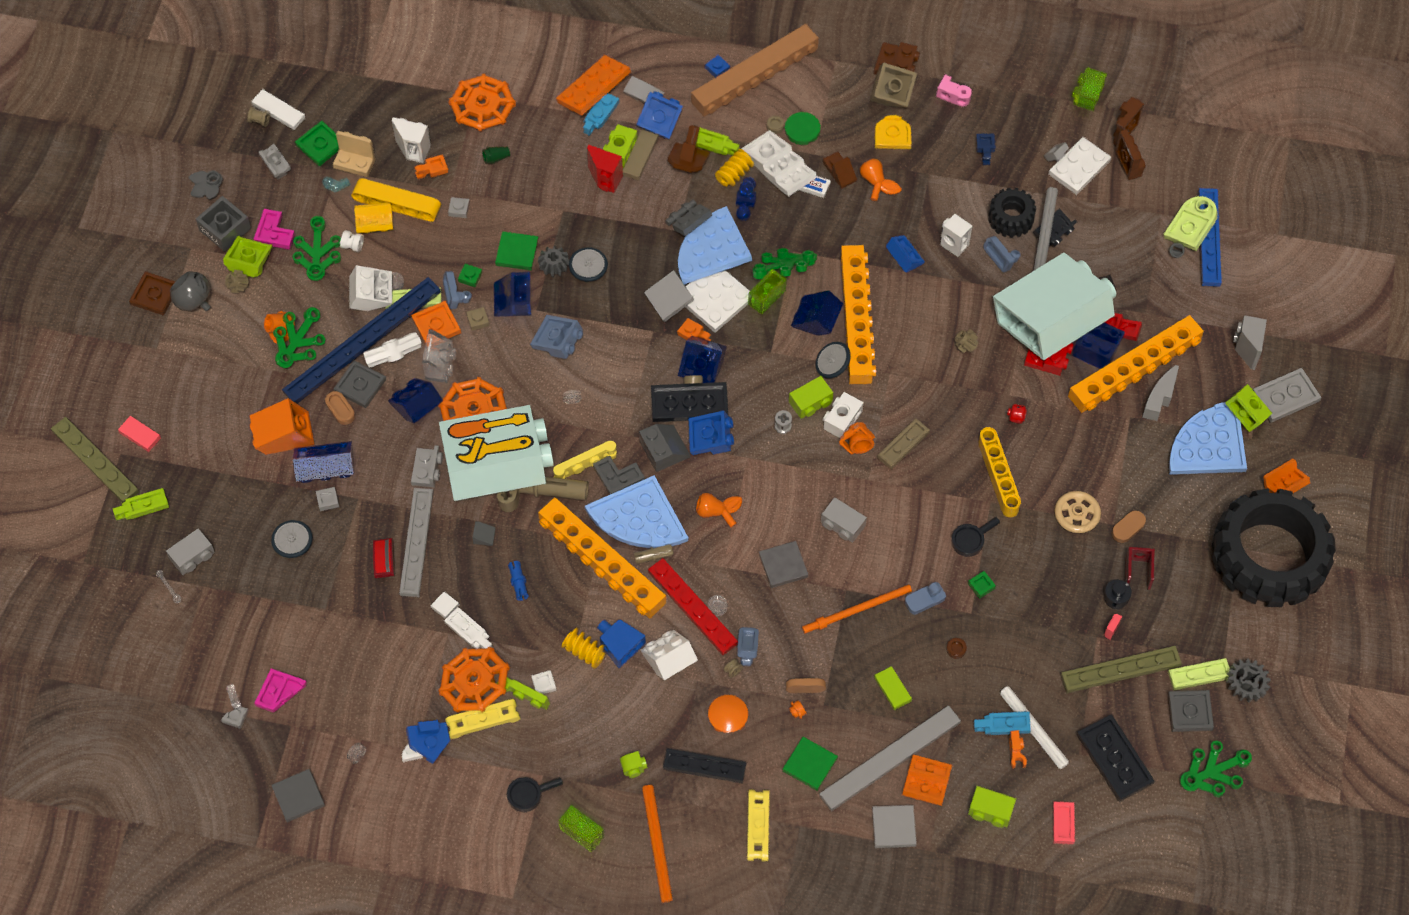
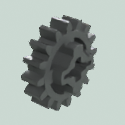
M1247 658L1243 663L1240 659L1227 672V675L1230 677L1226 679V682L1231 683L1228 690L1233 689L1235 691L1233 696L1240 695V701L1244 697L1247 699V702H1251L1252 699L1258 701L1260 697L1263 698L1266 691L1270 688L1268 683L1271 679L1266 678L1269 672L1262 670L1263 664L1257 666V660L1250 663L1249 658Z

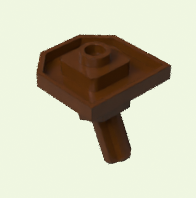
M690 125L686 141L683 144L676 142L667 161L673 168L687 172L703 169L710 156V152L699 149L698 144H696L700 130L698 126Z

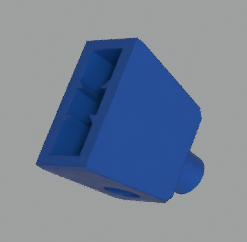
M603 620L597 627L603 633L600 637V645H604L605 652L618 668H621L646 644L645 635L622 620H617L613 625Z

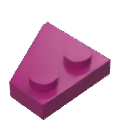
M271 668L254 704L256 707L274 713L306 687L307 682L306 680Z

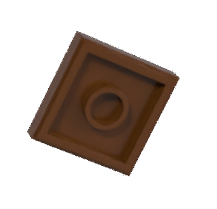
M145 271L129 303L130 305L164 316L172 301L170 298V288L176 281Z

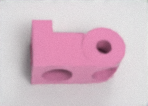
M945 75L938 87L936 97L958 106L968 105L972 93L971 89L968 86H960L951 82L952 77Z

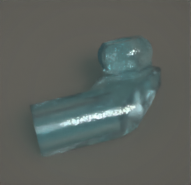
M325 177L322 180L323 186L333 192H338L350 186L347 177L339 181L330 177Z

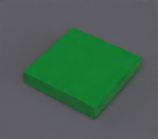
M323 121L319 122L295 141V145L318 166H321L339 151L336 133Z
M502 231L495 265L532 271L539 240L538 236Z
M802 737L782 771L818 791L837 761L838 756Z

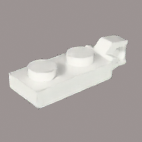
M459 607L444 620L447 626L475 649L479 647H492V644L487 640L489 635H487L486 631Z

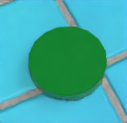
M798 112L787 119L785 134L791 142L797 145H807L817 140L820 135L821 125L814 115L807 112Z

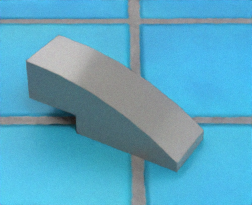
M1175 365L1155 385L1148 398L1143 418L1157 421L1161 406L1169 407L1179 366Z

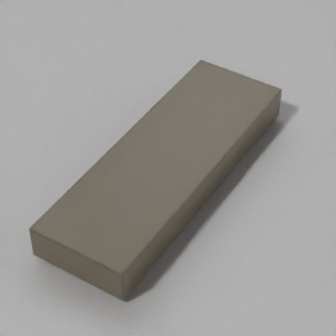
M641 130L623 168V176L639 181L657 143L658 134Z
M915 418L878 454L877 458L892 470L930 433V429Z

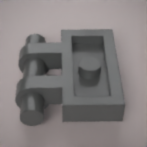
M692 199L681 205L682 208L678 211L672 212L669 218L665 220V223L668 226L673 224L672 226L675 231L687 236L709 219L712 213L710 209L701 204L697 205L695 200Z

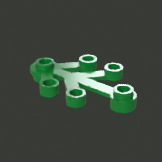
M315 216L310 220L311 228L314 231L313 248L305 242L302 236H296L293 240L296 248L303 249L313 258L312 264L304 258L302 252H295L292 257L295 264H301L307 269L306 274L310 280L319 281L325 276V269L332 263L337 264L341 261L340 253L332 251L329 257L320 263V258L332 248L340 247L341 237L334 235L330 238L329 242L321 247L322 231L325 229L326 224L323 217Z
M786 248L778 249L777 257H772V253H762L761 261L763 263L774 264L767 266L762 263L756 264L753 268V277L755 279L767 278L768 271L779 268L781 276H790L795 264L796 271L805 272L807 271V266H812L816 263L817 254L810 250L803 251L802 254L788 253Z
M311 307L305 310L303 315L305 320L297 333L293 323L296 319L295 314L287 312L283 315L290 344L286 348L283 338L286 335L285 328L282 326L275 328L273 335L276 338L279 350L275 355V362L279 367L288 368L294 361H311L316 357V352L313 349H308L304 353L293 354L297 347L321 346L325 343V337L322 334L302 339L311 324L320 318V312L317 308ZM311 312H314L316 317H313ZM287 315L291 316V321L287 319ZM277 330H281L282 335H279ZM317 337L321 339V343L317 342ZM308 352H310V353L312 354V357H311V358L308 357V355H307ZM283 355L287 357V362L283 360Z
M1213 741L1210 745L1211 752L1205 770L1198 773L1200 762L1205 758V752L1200 748L1195 749L1192 754L1193 761L1190 770L1181 776L1180 784L1186 791L1193 792L1201 789L1212 793L1215 797H1222L1225 793L1224 785L1220 783L1211 785L1203 780L1210 778L1230 785L1233 789L1241 788L1243 779L1240 776L1230 777L1221 774V772L1235 766L1242 768L1249 766L1252 761V755L1247 750H1239L1235 757L1215 765L1218 754L1223 749V744L1220 741ZM1213 745L1219 746L1220 749L1215 750ZM1200 753L1202 757L1198 758L1195 754ZM1242 754L1247 756L1246 760L1241 758ZM1187 779H1193L1194 783H1189ZM1233 780H1238L1240 784L1235 785ZM1215 788H1220L1222 792H1216Z

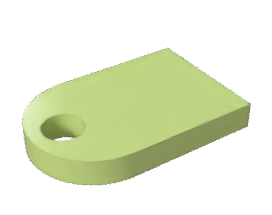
M1203 196L1187 200L1165 231L1164 237L1173 242H1180L1185 247L1197 251L1217 220L1218 212L1215 203ZM1202 204L1208 205L1206 209H1199V206Z

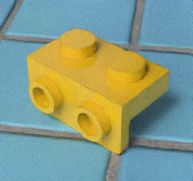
M390 202L354 206L356 233L393 229V215Z

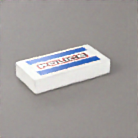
M817 176L816 179L799 190L824 198L831 180Z

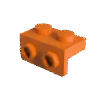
M1295 459L1289 460L1263 477L1265 489L1269 488L1270 493H1276L1278 489L1295 493L1310 484V477L1297 468Z

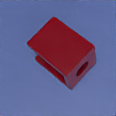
M1128 548L1125 557V582L1130 583L1132 561L1148 562L1147 590H1151L1154 581L1155 549ZM1137 553H1142V554H1145V555H1143V556H1138V555H1135V554H1137Z

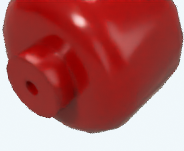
M1013 404L1012 408H1008L1007 412L1009 421L1022 424L1025 420L1027 409L1024 405Z

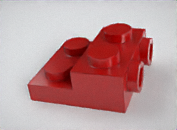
M1070 343L1045 360H1042L1029 349L1024 366L1061 376L1062 369H1067L1069 359L1066 356L1067 353L1071 354L1074 343Z

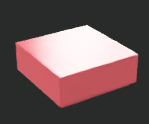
M1117 613L1114 614L1106 628L1104 637L1111 640L1120 624L1122 616Z

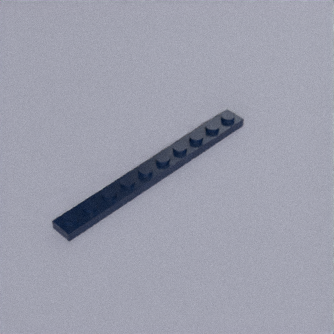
M427 277L283 388V393L296 404L441 293L440 288Z

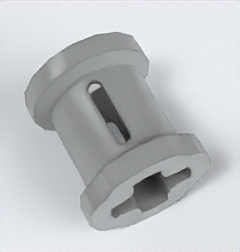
M781 410L776 414L775 430L778 433L786 434L790 432L792 428L791 413Z

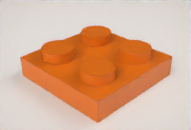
M446 301L411 315L427 348L461 333V329Z

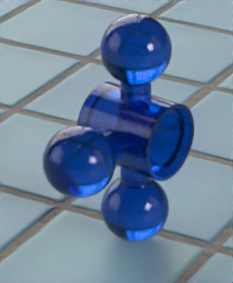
M752 177L744 178L737 192L736 206L741 207L737 209L736 216L741 221L749 219L751 215L749 208L755 207L756 192L753 190L756 187V181Z

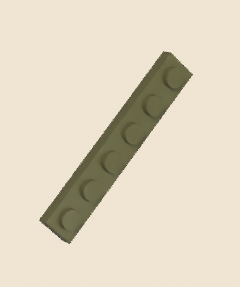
M66 417L51 428V431L122 503L126 501L125 499L135 497L139 493V490Z
M1176 646L1061 672V678L1066 693L1181 667L1182 662Z

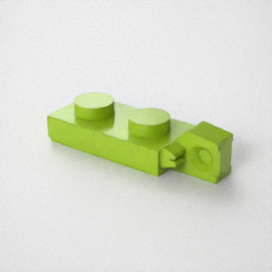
M700 128L696 143L698 147L723 155H727V153L734 155L738 151L739 144L733 143L729 136Z
M161 488L125 499L126 501L121 503L122 506L113 508V513L116 520L124 518L128 520L169 508L164 490Z
M507 678L506 692H513L512 695L520 700L525 698L537 709L541 707L546 710L548 709L550 702L547 696L514 679Z

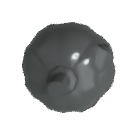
M188 271L170 288V298L180 310L191 311L201 306L207 311L211 307L205 301L210 292L209 282L203 274Z

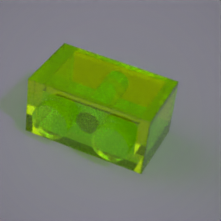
M1087 67L1085 73H1081L1079 76V87L1075 86L1072 94V97H1075L1073 105L1094 111L1105 85L1107 73Z
M771 269L748 293V305L763 315L786 291L787 279L774 269Z
M572 805L558 820L560 830L591 853L604 838V829Z

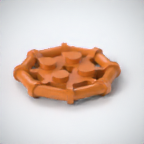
M486 74L465 81L461 80L455 93L449 98V105L453 109L456 122L478 129V131H483V129L499 124H505L510 111L516 106V101L513 99L508 87L509 84L506 81L502 82L486 76ZM463 91H466L465 96L461 97ZM503 92L505 98H500L498 93ZM483 99H485V103H484V104H480V103L478 102V101H482ZM459 105H464L465 110L461 112ZM501 105L505 106L502 113L500 114V112H498V109ZM469 115L478 118V122L467 117Z
M481 377L452 383L450 390L442 401L438 403L443 421L507 409L503 396L504 390L482 380ZM475 387V389L463 391V389ZM480 388H483L489 391L490 393L484 394L481 392ZM457 393L459 395V398L457 399V401L455 400L454 402H452V398ZM496 398L498 407H493L491 400ZM471 405L478 407L476 411L469 410ZM448 409H454L455 416L450 418Z
M466 647L448 664L443 665L441 686L438 692L440 696H443L450 703L455 712H484L498 697L505 695L507 673L510 667L508 663H505L495 653L492 647L482 649H467ZM471 657H481V659H478L479 661H473ZM491 659L496 665L490 667L487 662ZM499 673L498 684H496L494 674ZM450 674L455 676L452 683H449ZM471 676L477 677V680L474 681V682H471L470 677H471ZM490 689L494 690L484 700L482 699V696ZM454 690H457L460 694L457 699L451 694ZM468 698H469L470 700H476V701H477V703H464V702H465V700L468 699Z

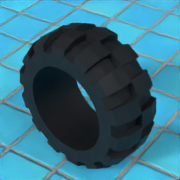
M1269 488L1251 491L1249 497L1247 495L1238 497L1230 503L1228 510L1222 513L1213 533L1211 546L1214 553L1212 559L1218 573L1223 572L1224 574L1222 581L1232 592L1236 589L1242 592V599L1256 604L1257 600L1266 602V607H1283L1284 602H1288L1289 605H1296L1307 600L1309 594L1316 593L1324 584L1334 563L1333 555L1336 552L1335 537L1332 533H1329L1331 526L1322 512L1317 514L1314 511L1315 504L1304 496L1299 500L1292 496V491L1278 489L1276 493H1270ZM1258 525L1280 527L1291 533L1299 541L1305 553L1306 563L1290 571L1266 569L1255 563L1247 555L1242 546L1240 534Z

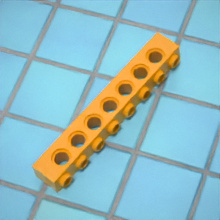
M864 245L841 246L846 343L851 353L848 365L849 384H872V378L876 376V365H872V360H875V350L871 349V344L874 343L873 332H870L872 316H869L868 311H871V300L867 299V295H870V284H866V279H869V268H865V263H868V253L864 252Z
M1189 315L1072 386L1068 397L1081 413L1086 410L1091 411L1099 402L1109 400L1112 394L1117 391L1122 392L1126 389L1127 385L1132 382H1138L1143 375L1153 373L1161 364L1166 365L1174 356L1182 355L1187 348L1197 346L1202 341L1201 338L1204 331Z
M554 497L538 512L540 525L544 529L552 531L553 536L559 542L563 541L571 553H576L580 556V560L586 566L590 565L599 578L607 580L608 585L614 591L618 590L627 603L634 604L636 610L642 616L646 615L651 619L666 604V595L558 499ZM559 520L563 521L562 524H556L555 522ZM570 533H577L576 536H569ZM584 545H590V546H591V547L588 548V549L583 548ZM598 557L605 558L603 561L596 560ZM613 569L619 570L617 573H611L610 571ZM625 582H632V583H633V584L630 585V586L624 585ZM640 594L647 595L645 598H639L638 596Z

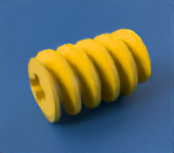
M738 149L724 163V166H721L715 172V177L721 185L733 187L736 184L735 181L739 182L740 177H744V172H749V167H753L754 163L747 152Z
M575 628L566 636L561 648L565 647L567 652L572 651V655L578 656L580 660L585 659L586 664H591L592 668H597L606 654L603 651L604 645L602 644L597 648V640L591 644V636L583 639L585 632L577 635L579 629Z

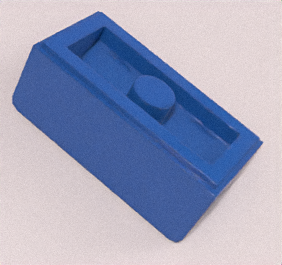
M905 235L892 237L886 245L888 251L905 272H909L925 262Z

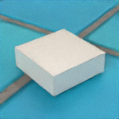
M443 592L431 605V608L446 619L459 606V603Z
M551 670L531 676L535 691L541 694L556 691Z

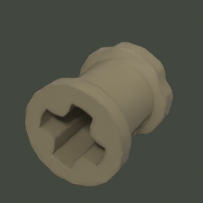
M255 107L249 109L248 122L261 123L265 127L268 125L270 111L256 110Z

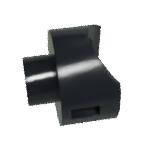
M1116 579L1110 581L1104 591V599L1107 606L1118 610L1127 605L1132 594L1131 587L1123 580Z

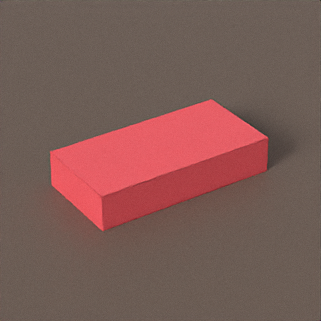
M132 416L118 429L120 434L148 452L161 439L158 433Z
M1054 802L1053 843L1074 844V803Z

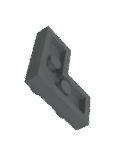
M610 456L593 463V468L609 495L645 480L636 462L621 470H618Z

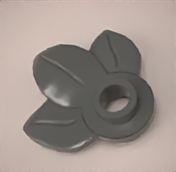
M198 171L191 174L189 179L195 183L191 196L200 198L206 195L209 200L216 197L219 193V186L223 182L222 175L217 171H209L208 173Z

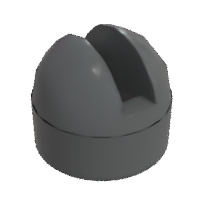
M1175 242L1170 247V254L1175 258L1181 257L1185 252V247L1180 242ZM1173 247L1180 248V249H1182V251H1179V250H1177V249H1173Z

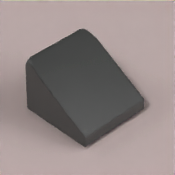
M475 521L473 544L493 546L496 527Z

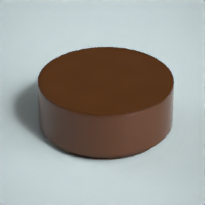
M953 638L947 644V654L954 659L962 658L966 653L967 645L964 640Z

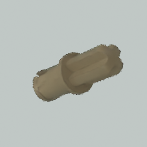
M670 544L634 552L637 565L653 560L656 562L657 559L673 555V549Z

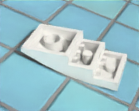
M770 130L741 148L748 153L756 168L788 197L817 178L816 172L804 164L803 158L792 151L791 145Z

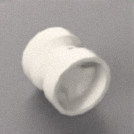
M345 230L341 237L340 247L343 249L351 248L355 252H360L364 243V235L359 233L355 235L351 231Z

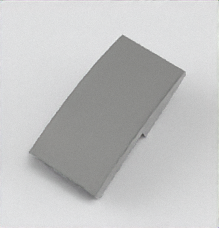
M631 76L623 90L625 94L644 103L649 92L653 93L656 91L664 94V92L633 76Z

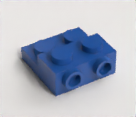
M649 92L636 126L669 140L683 106L675 99L670 98L668 100L663 98L664 95L659 92Z
M725 411L689 418L690 453L696 455L711 451L714 455L731 451V445H734V437L730 434V428H733L732 418Z

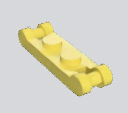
M607 441L556 465L553 469L554 477L566 479V477L573 474L581 473L584 469L593 466V463L608 456L615 459L617 456L616 443L614 441Z
M510 699L489 705L484 712L467 711L447 717L445 721L450 728V738L456 739L465 734L508 722L519 721L520 715L515 709L517 707L516 701ZM508 710V714L503 715L502 711ZM463 722L464 726L458 727L457 724Z
M749 790L747 861H754V859L768 861L769 790H763V792ZM755 800H763V804H755ZM754 845L762 846V851L754 850Z

